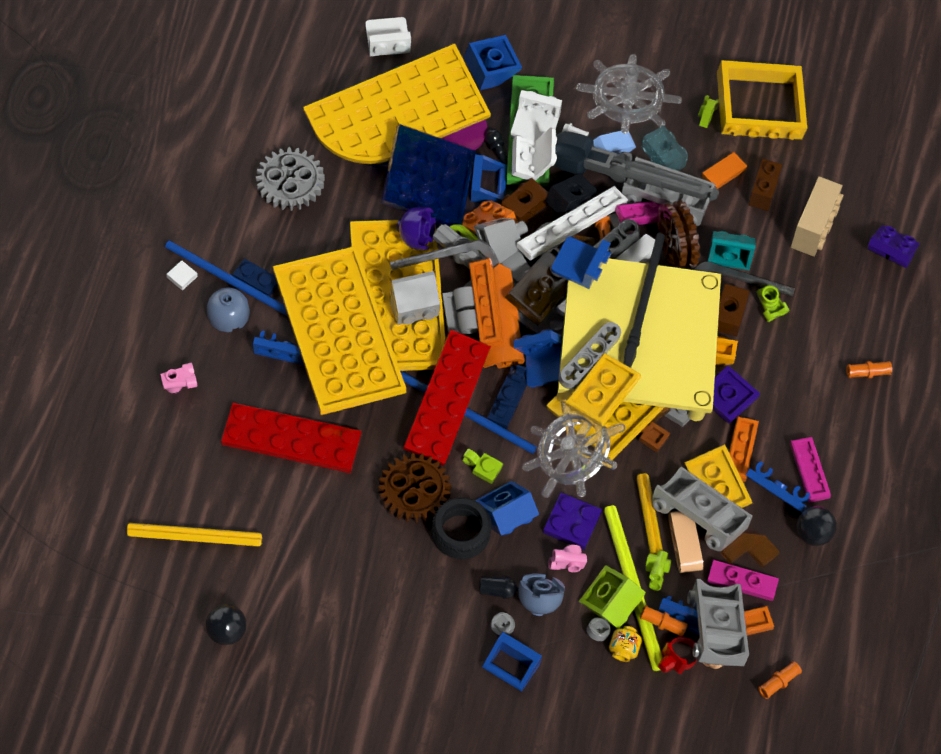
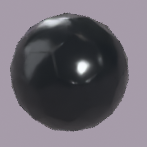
M812 506L805 509L797 520V532L800 538L812 546H822L830 542L837 530V522L834 515L827 508L821 506Z
M230 604L219 605L208 614L206 631L214 642L221 645H232L238 642L245 634L246 618L244 613L236 606Z

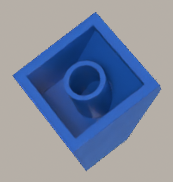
M506 35L469 43L464 56L480 90L499 86L522 69Z
M513 481L475 500L487 510L491 519V529L501 536L510 534L514 531V528L522 524L530 523L534 517L539 515L531 492Z

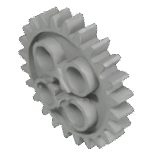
M288 147L285 153L282 149L279 150L278 155L272 152V158L265 156V163L260 162V169H257V190L261 191L262 198L266 197V203L273 201L274 208L281 204L282 210L289 206L292 211L293 207L297 205L300 210L301 204L304 203L306 206H309V200L315 202L316 195L320 196L321 189H324L325 175L323 174V167H320L319 160L314 161V155L307 157L306 150L300 154L299 148L292 152L291 148Z

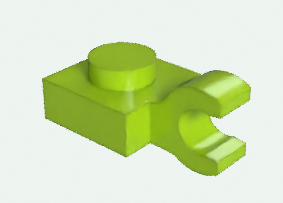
M708 95L705 96L698 117H701L699 126L708 127L714 111L718 109L719 99L715 101L709 99Z
M467 449L463 455L462 461L474 467L473 474L490 484L494 482L503 467L502 462L485 453L480 458L473 450Z

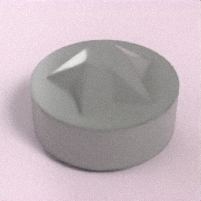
M504 612L498 613L492 618L491 628L498 635H501L502 632L510 635L515 628L514 618Z
M593 618L587 626L588 635L596 641L606 640L611 632L610 624L602 618Z

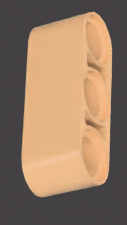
M680 511L669 512V526L679 573L703 570V559L695 522Z

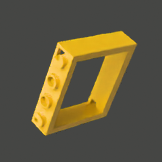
M721 60L717 70L721 134L802 140L807 130L802 66ZM729 80L793 84L796 122L732 118Z

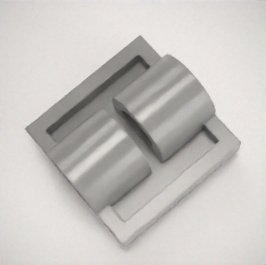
M461 287L453 292L442 293L448 333L450 330L463 335L479 333L473 288Z

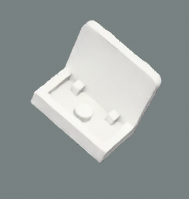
M404 17L366 21L370 56L411 53V35L407 30V23Z
M522 90L519 97L518 111L511 130V137L520 136L536 141L550 127L556 129L561 113L562 100L552 96L540 95L533 91Z
M550 127L536 141L516 136L513 139V176L525 180H530L531 178L537 180L555 164L557 159L555 154L557 142L555 128Z

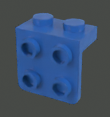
M567 237L551 267V271L590 289L593 281H598L603 271L601 269L602 264H607L611 256V252L608 251L611 243L602 240L597 249L573 237Z
M542 330L539 334L524 335L522 338L514 340V349L526 355L527 385L531 388L559 381L563 337L553 330Z

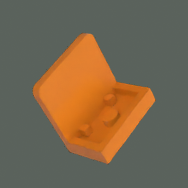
M490 200L482 202L479 207L467 213L459 220V224L476 234L474 226L500 218L514 219L515 223H518L514 211Z

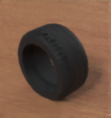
M460 497L446 501L437 509L432 520V538L436 547L444 555L454 559L463 560L477 556L486 548L490 540L492 526L490 516L487 510L473 499ZM467 516L477 522L481 531L474 539L461 542L448 537L443 531L442 526L452 517Z

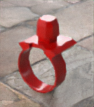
M677 637L671 643H666L661 652L663 659L658 665L659 669L664 673L674 669L678 674H682L684 670L692 668L696 664L697 659L695 662L687 664L686 659L680 658L674 652L672 644L682 642L688 644L693 649L695 643L693 640L687 637Z

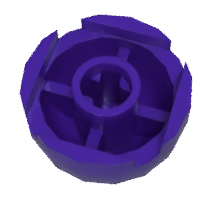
M415 207L409 209L402 216L401 220L398 221L397 231L400 232L403 243L410 248L427 250L429 249L427 246L428 242H433L436 220L431 218L430 212L434 213L431 208Z

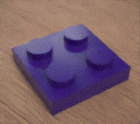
M727 366L714 380L713 410L730 424L759 398L760 393L730 366Z
M560 493L543 533L570 545H578L582 550H585L602 513V509Z

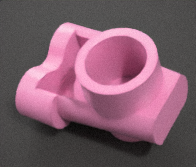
M192 363L183 364L181 368L170 369L160 374L163 388L168 392L176 393L186 386L187 389L197 387Z
M569 545L563 550L554 549L552 557L548 561V568L551 570L568 569L569 572H578L585 567L587 556L582 553L581 547L578 545Z

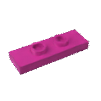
M650 201L617 205L615 211L620 223L627 219L636 221L638 225L658 223V208H660L661 204Z
M813 438L792 440L790 446L805 493L811 494L808 502L830 499L831 493Z
M713 560L707 583L720 587L741 584L742 593L773 601L779 578Z

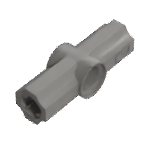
M446 224L441 225L433 235V239L443 248L471 242L468 238L458 235ZM478 250L453 255L456 263L464 264L468 269H470L469 263L486 259Z

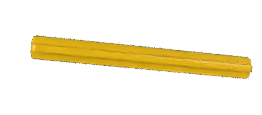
M129 523L127 526V535L132 537L261 546L262 534L255 532Z

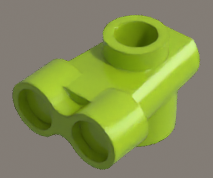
M767 285L756 292L765 311L763 315L767 322L790 311L785 302L782 303L780 300L779 291L776 287Z
M658 551L657 555L649 553L647 557L646 571L650 572L649 578L651 579L649 587L655 591L660 590L662 587L664 572L669 573L671 560L668 559V553L665 551Z

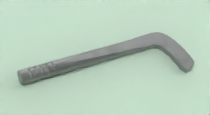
M475 240L392 261L390 265L391 269L395 270L474 250L481 251L486 259L490 258L493 268L499 264V260L486 242Z
M703 262L694 269L696 271L718 273L760 287L771 285L776 287L780 293L793 296L795 288L726 268L712 262Z

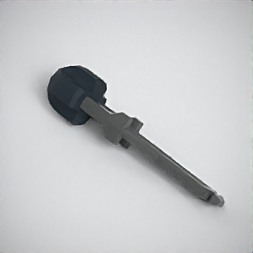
M565 131L556 135L555 154L557 159L554 166L563 171L573 174H584L588 169L609 175L613 180L622 184L625 183L626 178L702 200L709 197V201H713L719 195L718 189L715 186L711 189L710 184L632 161L631 153H614L594 147V141L591 137Z

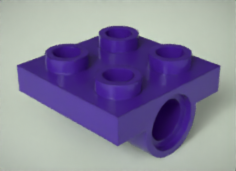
M881 225L872 236L868 244V250L884 258L890 255V261L907 268L920 243L916 242L909 235L898 233L891 226Z

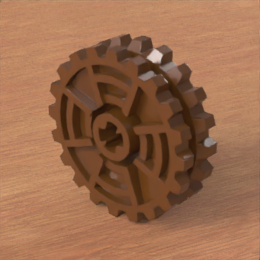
M682 200L675 201L671 205L670 203L661 204L660 208H658L657 228L659 233L665 235L662 249L664 258L667 259V264L670 267L682 269L684 267L687 269L696 268L699 263L698 258H700V245L698 243L699 236L696 232L697 227L694 224V217L690 213V208Z

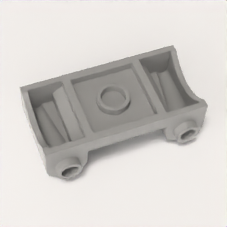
M636 157L634 161L661 170H665L669 173H673L686 178L710 184L711 189H713L715 186V183L679 172L677 170ZM629 178L624 183L622 194L628 199L627 204L641 203L643 198L659 204L670 203V205L675 201L682 200L690 208V213L693 214V221L696 226L701 224L710 202L709 197L702 200Z
M680 467L666 484L662 486L657 485L652 497V504L656 511L667 514L673 508H676L706 529V544L715 551H722L748 529L752 519L751 514L683 467Z
M696 579L693 589L689 590L687 596V603L691 604L692 609H697L700 634L698 643L693 645V657H696L697 662L706 664L744 666L749 656L741 584L719 588L709 586L701 579Z

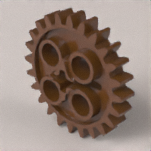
M412 453L411 459H408L404 454L403 461L395 458V465L388 463V471H382L383 477L379 478V484L381 485L379 486V493H382L380 494V501H385L384 508L391 507L390 515L398 513V520L402 516H406L407 523L410 521V518H414L415 523H418L419 517H422L427 522V515L433 518L435 510L437 511L450 498L451 492L449 490H451V483H448L450 476L445 475L446 468L439 469V461L432 464L431 456L424 460V454H421L418 459ZM421 472L423 475L415 476L413 473ZM403 483L404 486L397 487L394 484ZM433 489L435 492L427 493L426 490ZM415 500L417 503L408 504L407 501Z

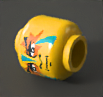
M624 626L623 629H616L613 632L609 650L615 659L629 662L630 659H635L638 656L642 639L636 633L637 630L635 628Z

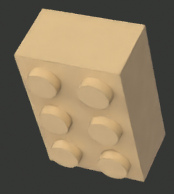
M818 177L797 225L791 248L814 257L817 250L822 251L826 236L831 230L834 217L836 218L844 196L840 193L843 185Z

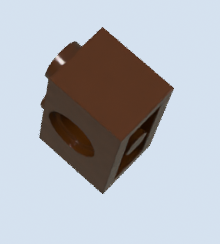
M762 159L748 206L769 211L783 164Z
M531 178L527 182H522L514 193L506 195L501 203L502 206L514 211L518 222L523 221L527 223L548 205L545 199L549 192Z
M728 284L724 285L723 292L720 291L718 332L737 337L750 290Z

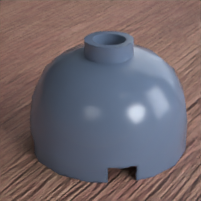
M221 288L211 295L207 303V317L210 324L219 331L232 332V329L238 327L240 329L249 319L250 308L248 300L237 289Z
M533 573L523 576L519 586L521 604L536 616L554 612L561 605L565 591L564 584L557 578L553 577L551 581L545 579V574Z

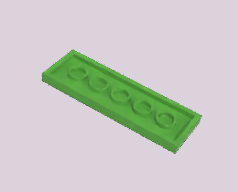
M513 75L506 182L508 185H520L522 182L529 181L512 175V146L514 138L511 137V130L518 111L521 91H533L540 95L553 97L554 78ZM549 169L535 180L542 187H548Z

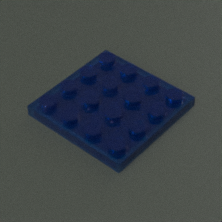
M399 124L396 127L381 203L405 212L415 207H428L433 210L434 213L430 212L431 218H435L436 222L446 224L449 227L457 224L462 225L476 151Z

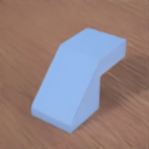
M628 130L600 135L593 140L594 147L614 153H629L636 148Z

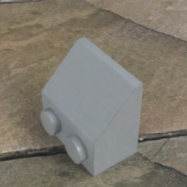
M434 271L391 280L390 305L397 325L411 324L414 321L423 319L430 320L439 316L440 301Z

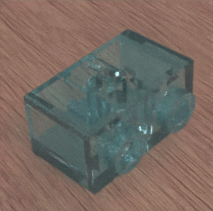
M665 126L643 137L641 148L653 163L677 171L686 167L688 158L686 149L678 144L674 134L668 131Z

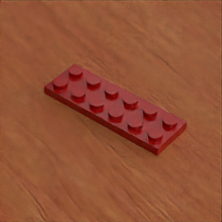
M449 331L404 444V450L418 456L424 454L425 459L431 456L432 462L436 463L439 461L440 465H445L491 346L456 331Z
M232 403L221 445L351 473L362 431Z

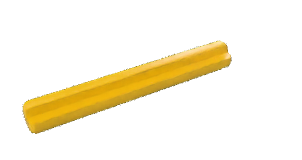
M644 473L637 475V485L650 553L657 555L658 551H663L656 511L652 504L653 495L649 475Z

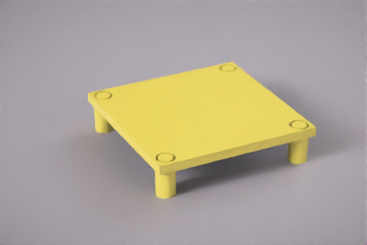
M609 259L607 264H602L601 269L603 271L598 281H593L590 289L568 280L559 377L562 369L601 327L609 322L618 324L621 328V336L607 355L624 364L625 348L628 345L627 340L633 328L649 264ZM657 266L641 328L640 345L637 347L636 358L631 366L633 370L641 374V378L622 402L688 410L687 415L693 421H700L706 413L712 412L721 274ZM607 332L604 340L607 341L608 337L614 335L615 332ZM599 344L591 346L594 352L599 353L603 351V347ZM584 358L577 361L581 367H588L590 365L589 361ZM574 370L570 376H566V380L573 379L576 371ZM559 381L558 400L566 404L565 402L578 385L575 388L566 389Z

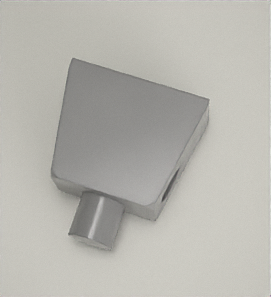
M500 218L474 226L478 239L486 242L492 248L499 263H502L519 250L517 242L521 240V235L528 232L525 222L515 223L514 219Z

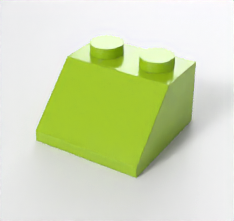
M605 565L579 602L612 626L620 629L634 608L641 602L646 592L628 577Z

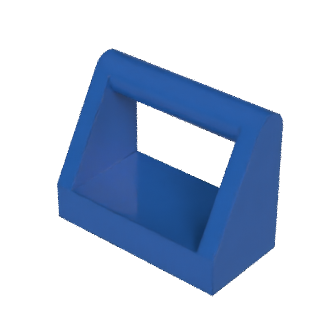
M475 155L471 201L484 202L492 200L502 204L501 202L505 197L506 164L484 155ZM482 170L499 172L497 194L480 188Z
M502 632L482 668L522 692L540 666L542 655ZM500 650L529 667L522 681L492 663Z

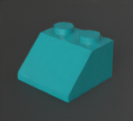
M713 231L708 262L725 267L750 270L756 246L755 238L747 235L728 234L724 231Z

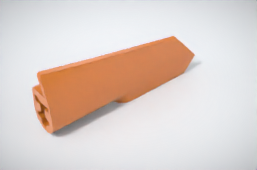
M499 263L493 269L503 342L489 345L491 348L483 368L497 365V368L501 369L511 367L512 365H521L525 362L524 354L514 349V340L521 338L518 308L505 298L514 287L511 269Z

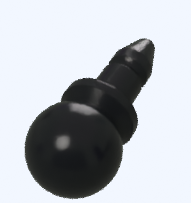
M491 129L486 133L485 140L491 145V150L496 151L499 160L507 165V155L502 147L504 145L502 135L498 130Z

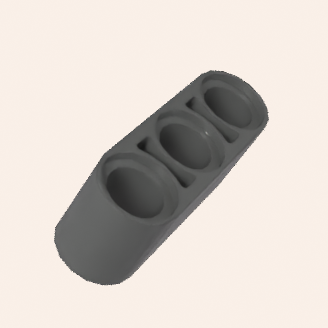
M632 219L622 221L593 247L598 249L602 240L610 242V246L618 244L617 247H609L608 250L611 252L609 259H616L641 238L638 224ZM630 230L634 231L632 234H626Z

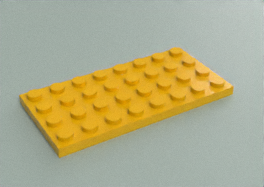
M399 220L350 222L351 247H357L400 371L434 370L445 343L439 259L395 270L391 269L390 262L438 250L437 242L434 239L433 242H428L427 246L429 249L427 250L410 248L403 243L400 232L397 231ZM434 271L440 301L439 316L430 320L423 319L414 321L411 324L397 325L390 305L391 280Z
M356 246L273 266V272L321 415L406 393L403 377Z

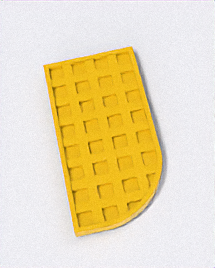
M455 44L303 107V111L317 139L326 149L340 158L362 164L386 162L491 116Z

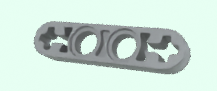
M609 322L603 325L562 369L559 381L564 388H575L586 377L604 353L607 354L621 336V328L618 324ZM614 331V335H610L607 341H605L607 332ZM599 344L603 347V351L599 353L594 352L591 346ZM584 358L589 361L590 365L588 367H581L577 361ZM575 370L574 378L569 381L566 380V376H570Z

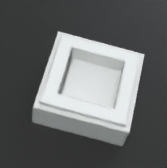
M180 261L167 273V278L181 290L185 289L198 277L197 273L183 261Z

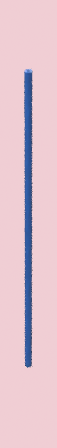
M169 240L166 243L165 248L288 316L284 304L172 241ZM400 371L405 383L425 394L428 385ZM466 409L465 417L531 454H534L537 446L473 410Z

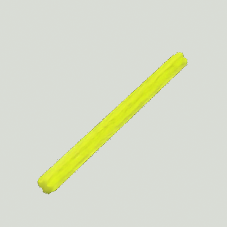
M614 505L607 506L604 513L623 575L641 588L617 508ZM643 596L641 602L634 608L652 669L653 671H660L658 665L663 657L653 624L640 619L641 612L646 605Z

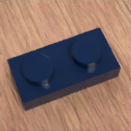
M244 259L233 273L234 277L268 296H271L278 287L275 275L247 259Z

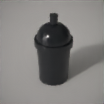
M481 576L479 594L507 599L513 597L516 591L519 592L516 582L509 577Z

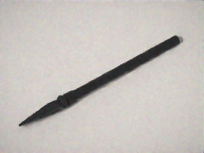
M662 233L656 235L633 328L627 340L628 345L625 348L624 364L630 368L636 358L637 347L640 345L641 328L665 235Z

